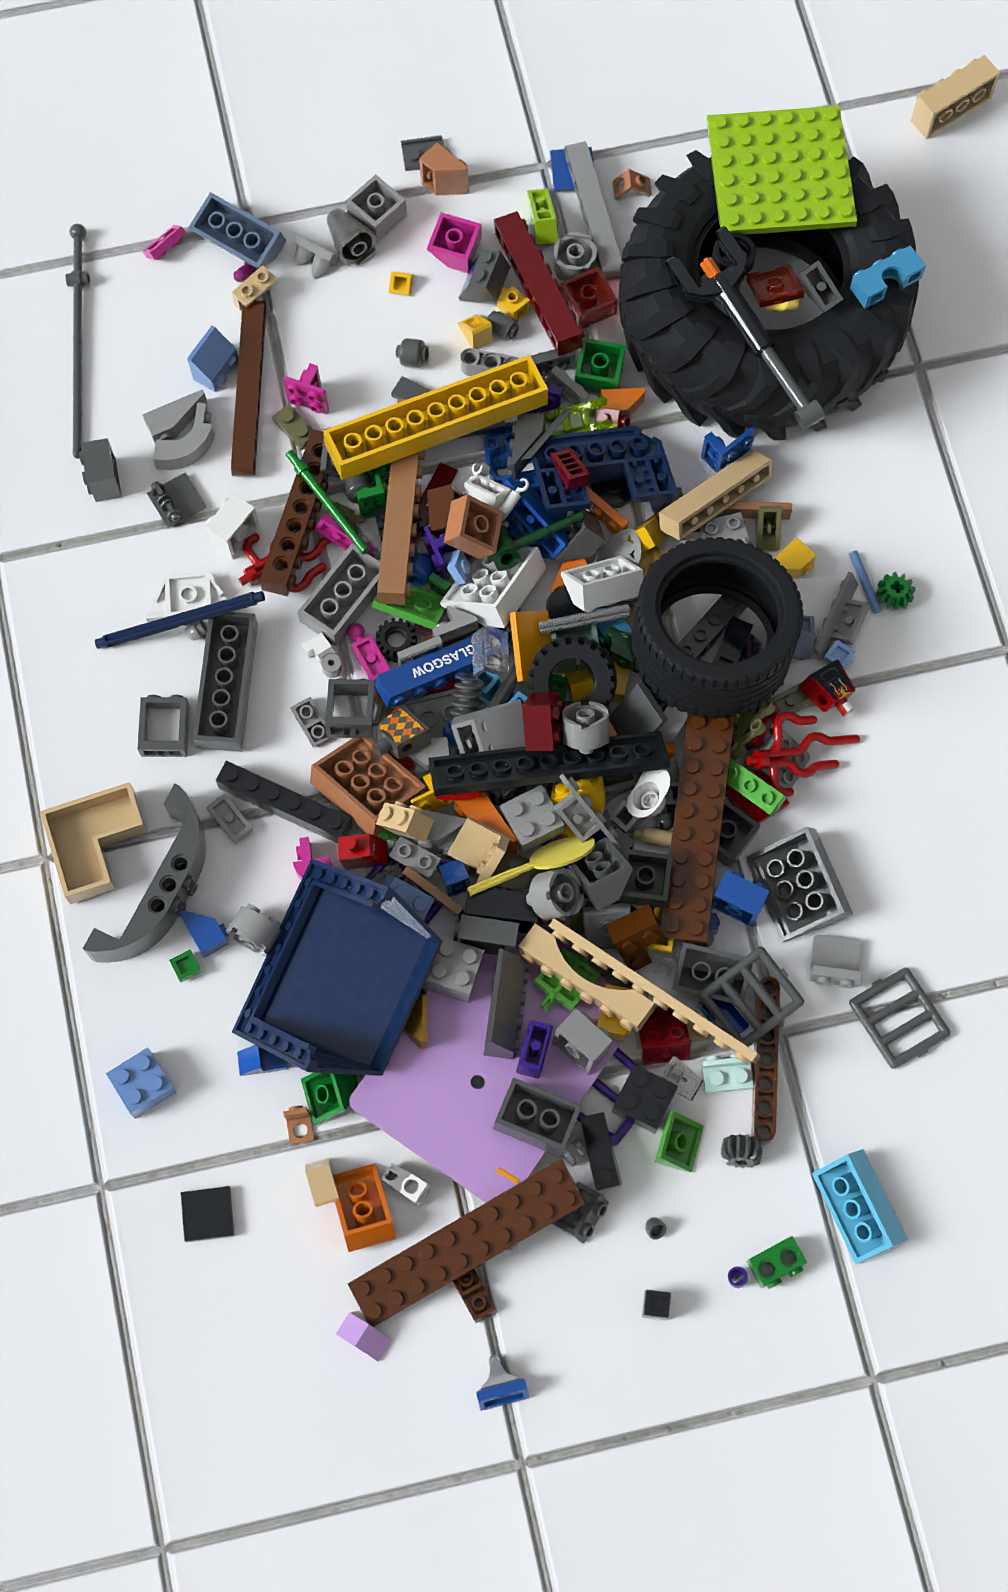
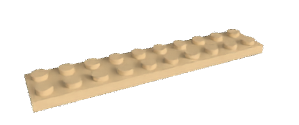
M553 919L549 927L554 930L553 936L567 945L569 942H572V948L587 958L589 954L593 956L591 961L607 971L610 967L613 969L611 973L613 976L625 984L631 981L634 983L632 988L643 996L652 995L654 997L652 1001L666 1011L669 1007L673 1009L672 1015L683 1023L687 1024L689 1021L694 1023L693 1029L706 1038L709 1034L715 1037L713 1042L722 1049L728 1051L731 1048L736 1051L734 1056L748 1065L751 1061L756 1064L761 1057L758 1053L558 920Z

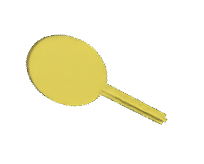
M571 836L553 841L535 851L531 855L529 863L469 886L467 890L470 896L533 868L553 869L574 863L593 851L595 840L589 837L582 843L577 836Z

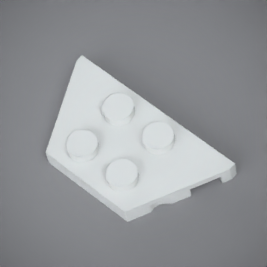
M210 571L164 575L160 583V589L153 598L154 603L150 611L146 613L147 622L227 599Z

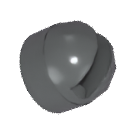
M659 813L656 815V825L659 829H671L674 824L675 815Z
M657 1217L648 1219L645 1224L646 1233L651 1239H660L666 1233V1225Z

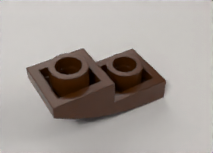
M475 1269L453 1281L476 1324L497 1312Z

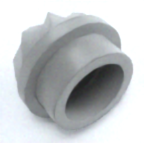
M202 620L186 625V636L192 640H202L207 634L205 622Z

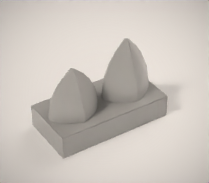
M297 234L294 243L297 244L295 250L296 263L298 265L303 264L315 254L312 262L313 278L324 274L331 264L336 266L339 257Z

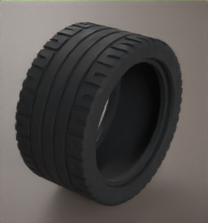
M706 537V539L690 540L685 542V544L677 545L676 548H671L667 553L661 555L659 560L657 559L653 566L649 568L641 583L630 638L632 660L637 673L640 674L639 677L645 682L646 687L651 689V692L656 697L658 696L662 702L668 703V706L675 707L680 712H687L689 715H697V717L702 718L704 716L708 718H725L726 716L734 717L736 714L742 715L746 711L750 712L756 706L759 707L764 701L769 700L771 695H774L778 688H780L787 675L803 626V603L800 600L801 595L799 590H797L798 587L793 582L790 573H787V569L783 565L781 566L776 558L773 559L772 555L768 552L765 553L759 547L756 548L750 543L746 544L741 540L735 541L732 538ZM697 594L724 595L743 603L756 614L766 630L769 644L757 655L741 662L730 664L706 662L687 654L674 643L663 625L661 616L670 606L683 598Z

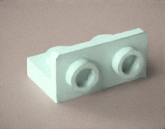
M734 1054L730 1055L728 1059H721V1056H710L701 1065L705 1094L754 1088L751 1064L743 1063Z

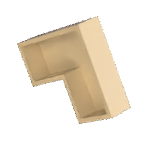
M130 782L39 811L63 893L70 904L115 890L103 847L147 832L135 791Z

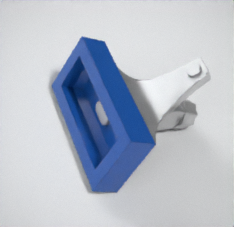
M496 1354L489 1356L490 1374L488 1380L476 1392L480 1411L528 1399L529 1394L525 1379H519L518 1376L508 1374L500 1364V1358Z

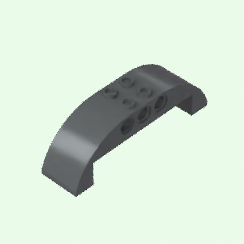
M175 783L163 804L170 817L183 823V826L120 940L96 928L92 930L82 949L95 962L123 961L148 951L169 932L177 917H181L179 912L185 911L187 906L185 903L188 897L193 896L198 887L197 881L205 861V833L194 805L186 792Z

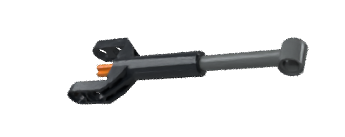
M722 226L716 230V236L719 240L720 248L732 266L721 272L711 257L703 259L700 266L709 280L702 283L700 288H698L680 259L672 256L665 261V265L688 301L701 304L714 302L721 304L755 356L764 359L798 409L794 412L795 418L805 430L824 419L825 413L818 401L813 400L809 402L773 349L775 342L741 294L740 287L747 267V256L727 227Z

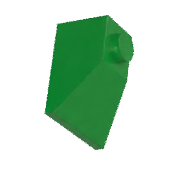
M311 1073L301 1079L313 1125H318L348 1109L350 1096L359 1084L356 1075Z

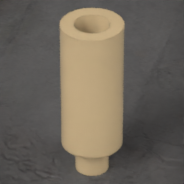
M644 826V830L635 829L633 838L642 839L641 843L670 848L673 831Z

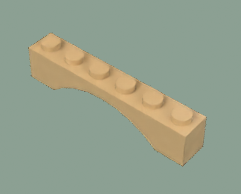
M534 924L518 946L521 954L520 957L526 960L527 963L532 965L534 962L541 967L540 971L550 978L554 976L560 980L559 983L567 990L571 991L574 989L580 993L579 997L588 1004L593 1002L600 1007L599 1010L609 1018L614 1016L620 1020L619 1024L628 1031L633 1029L639 1032L655 1010L654 1002L634 989H608L582 978L564 960L557 946L555 936L537 924Z

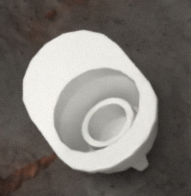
M666 769L645 771L641 775L627 798V809L632 816L638 818L655 816L664 809L666 805L665 796L670 787V775Z

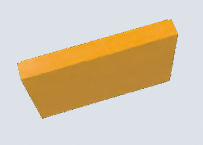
M548 610L510 613L517 682L528 681L534 657L545 644L551 642L550 631L549 633L546 631V634L543 632V635L539 631V621L542 622L549 619Z

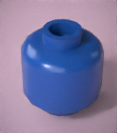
M415 553L414 557H410V563H413V576L408 577V583L415 586H423L428 583V578L434 572L435 566L429 555Z

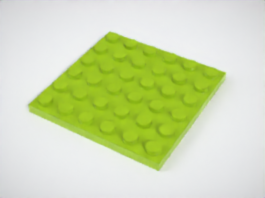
M840 105L707 115L706 122L720 228L725 226L730 233L737 232L747 235L856 226L857 217Z

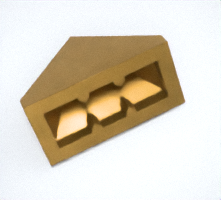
M422 995L414 1004L409 1020L403 1029V1032L420 1049H425L427 1045V995Z

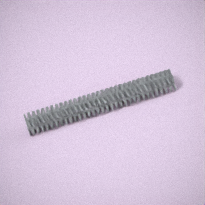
M626 604L623 607L622 605L620 607H610L609 610L604 608L603 610H595V612H584L581 615L580 613L578 615H570V618L569 616L567 618L566 616L564 618L559 617L556 618V621L555 618L553 621L552 619L550 621L549 619L547 621H539V631L543 635V632L545 634L546 631L547 633L549 631L552 633L551 630L554 632V629L556 632L557 629L560 631V628L562 631L563 628L564 630L566 628L568 630V627L571 629V626L574 629V625L577 628V625L580 627L579 624L582 627V624L585 626L586 623L588 626V623L591 625L592 622L594 625L593 622L596 624V621L599 624V621L602 623V620L605 622V619L608 622L607 619L610 621V618L612 621L613 618L616 620V617L618 620L619 617L622 619L621 616L623 619L624 616L627 618V615L630 618V608Z

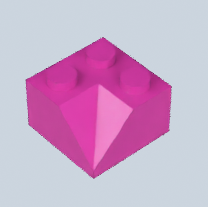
M441 212L427 250L448 268L469 273L482 239V226L480 223Z

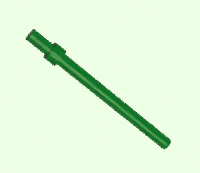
M289 450L285 456L294 466V471L297 475L303 477L362 554L369 551L368 546L309 472L310 468L307 464L301 461L293 450Z

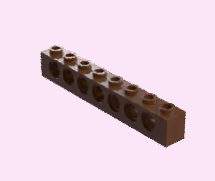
M312 429L301 461L307 464L312 475L318 474L313 477L327 493L329 474L320 471L321 458L318 457L322 456L324 434L323 431ZM297 473L260 577L262 591L288 596L290 589L295 587L297 579L295 574L297 569L300 570L302 567L303 550L307 551L310 540L308 536L310 531H314L316 524L315 515L316 512L320 513L322 507L320 499L303 477H299ZM280 568H287L284 571H279Z

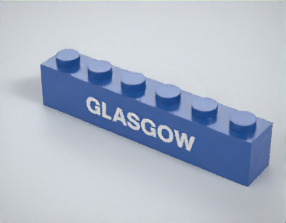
M492 627L377 675L375 687L387 708L394 705L398 707L400 704L403 705L408 699L413 697L420 698L427 691L434 688L436 690L441 689L448 682L453 680L460 681V679L456 678V674H470L476 672L482 664L487 667L494 663L500 664L504 662L508 657L511 647L500 628Z

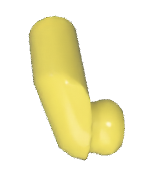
M790 294L788 300L767 299L766 309L780 312L797 310L800 306V297L796 294Z

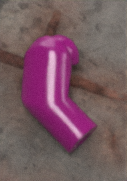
M244 261V265L233 273L235 281H245L255 272V267Z

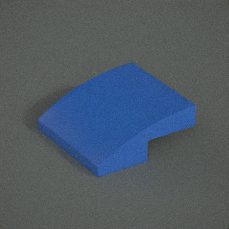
M588 147L593 162L592 147ZM564 149L550 150L553 192L575 190Z

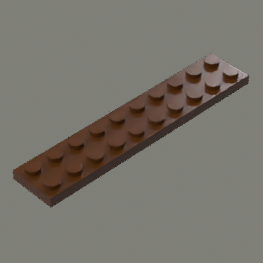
M689 714L687 716L670 855H673L668 899L666 907L662 909L660 925L665 935V938H663L665 940L708 943L735 716H726L725 718H708L706 716L702 718Z
M560 1159L347 1284L367 1323L375 1327L587 1203L563 1160Z

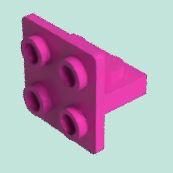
M309 363L307 370H303L300 381L285 376L283 380L287 400L291 404L308 407L315 413L322 412L328 414L326 390L322 389L317 365Z

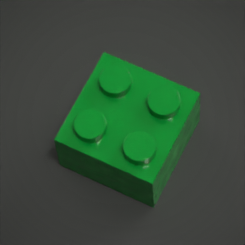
M583 338V348L580 349L575 382L583 386L585 391L601 393V390L618 389L625 359L626 345Z

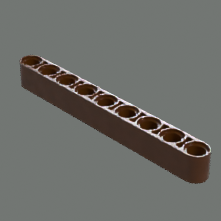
M254 301L248 307L242 304L231 457L232 476L254 477L256 472L266 324L265 301Z

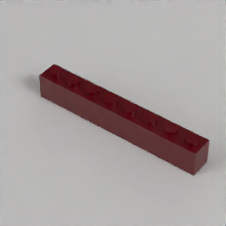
M518 211L495 218V235L527 297L530 299V303L557 355L560 356L583 348L582 338H585L584 330L581 325H577L573 309L569 310L565 294L560 293L559 283L556 278L553 279L550 265L548 263L545 264L542 250L540 248L537 249L534 235L532 233L529 234L526 220L524 218L521 219Z

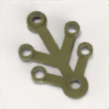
M770 700L764 701L759 706L760 710L756 713L757 706L754 710L746 711L744 715H739L736 722L738 729L735 735L733 733L730 755L732 759L741 757L746 749L745 744L766 730V725L761 719L771 715L775 710V705Z

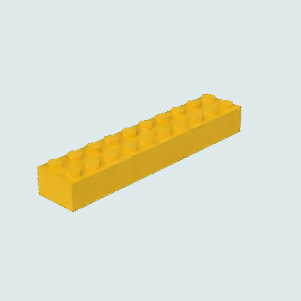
M528 355L323 430L325 446L341 480H345L547 405L548 388L531 356Z

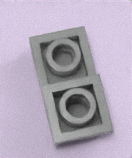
M311 697L290 707L312 747L331 738L326 736L325 720L320 715Z

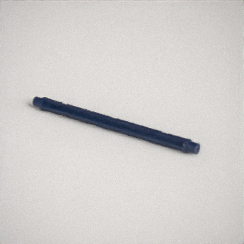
M263 591L250 592L228 600H222L105 634L101 638L95 639V646L97 649L109 648L131 640L175 629L179 626L257 605L258 602L265 601V595Z

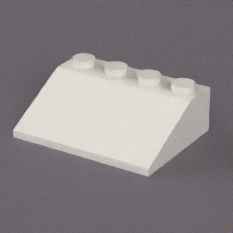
M538 547L518 549L521 561L513 568L504 571H498L494 561L489 563L487 557L482 559L473 557L469 562L471 568L466 583L457 585L455 582L441 600V606L447 608L448 605L477 617L478 623L484 626L505 628L510 622V613L516 612L547 569Z

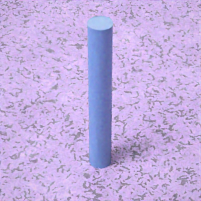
M852 551L849 553V556L873 614L879 613L882 609L858 551Z

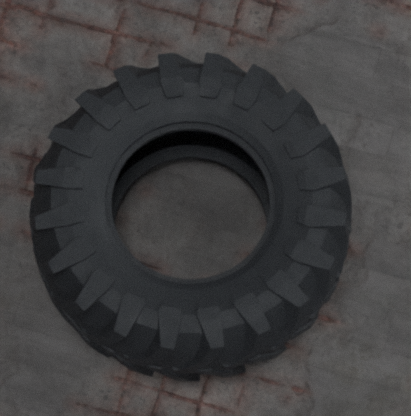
M695 150L686 155L692 167L676 178L662 174L655 182V186L660 192L652 199L648 207H639L633 217V222L636 226L630 235L629 242L626 243L623 249L621 261L624 263L620 267L618 296L620 321L627 349L637 371L645 372L648 383L656 396L664 404L674 398L683 415L695 425L701 427L707 417H710L720 425L727 435L733 438L741 436L745 432L746 427L760 428L774 441L786 440V427L799 425L794 415V412L798 409L762 357L755 356L730 317L722 312L714 303L701 304L688 301L665 265V261L672 256L680 259L698 288L702 286L700 278L704 274L700 263L705 258H712L713 248L718 240L716 230L720 228L711 157L708 158ZM854 156L848 160L857 217L855 227L746 235L753 241L755 248H770L784 251L798 257L809 266L819 260L843 298L842 301L805 324L787 329H766L775 342L773 349L809 402L813 400L818 401L825 416L831 415L842 408H847L854 412L862 405L858 397L877 382H884L889 373L887 368L895 360L897 352L901 351L906 333L909 331L919 289V280L902 288L896 280L884 279L883 281L888 286L884 299L864 309L850 290L853 275L857 271L868 269L877 260H884L890 257L900 248L904 249L911 245L916 252V243L909 218L900 219L899 206L893 191L887 183L873 188L870 175L864 163ZM722 250V251H721V257H724V256H726V255H725V253H724L723 250ZM824 419L810 427L818 432L827 428Z

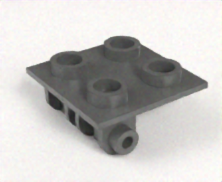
M186 472L164 484L158 481L151 484V491L147 493L167 528L207 508Z

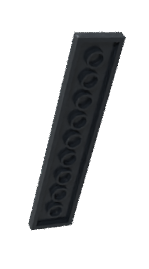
M661 731L611 736L608 744L593 749V752L590 754H582L578 749L571 748L560 742L554 751H526L525 747L428 758L434 796L561 782L562 780L559 777L561 774H564L567 779L572 777L574 780L670 769V760Z

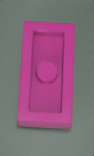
M173 225L142 252L148 259H161L166 255V250L169 247L176 246L182 241L181 237L186 232L182 226Z

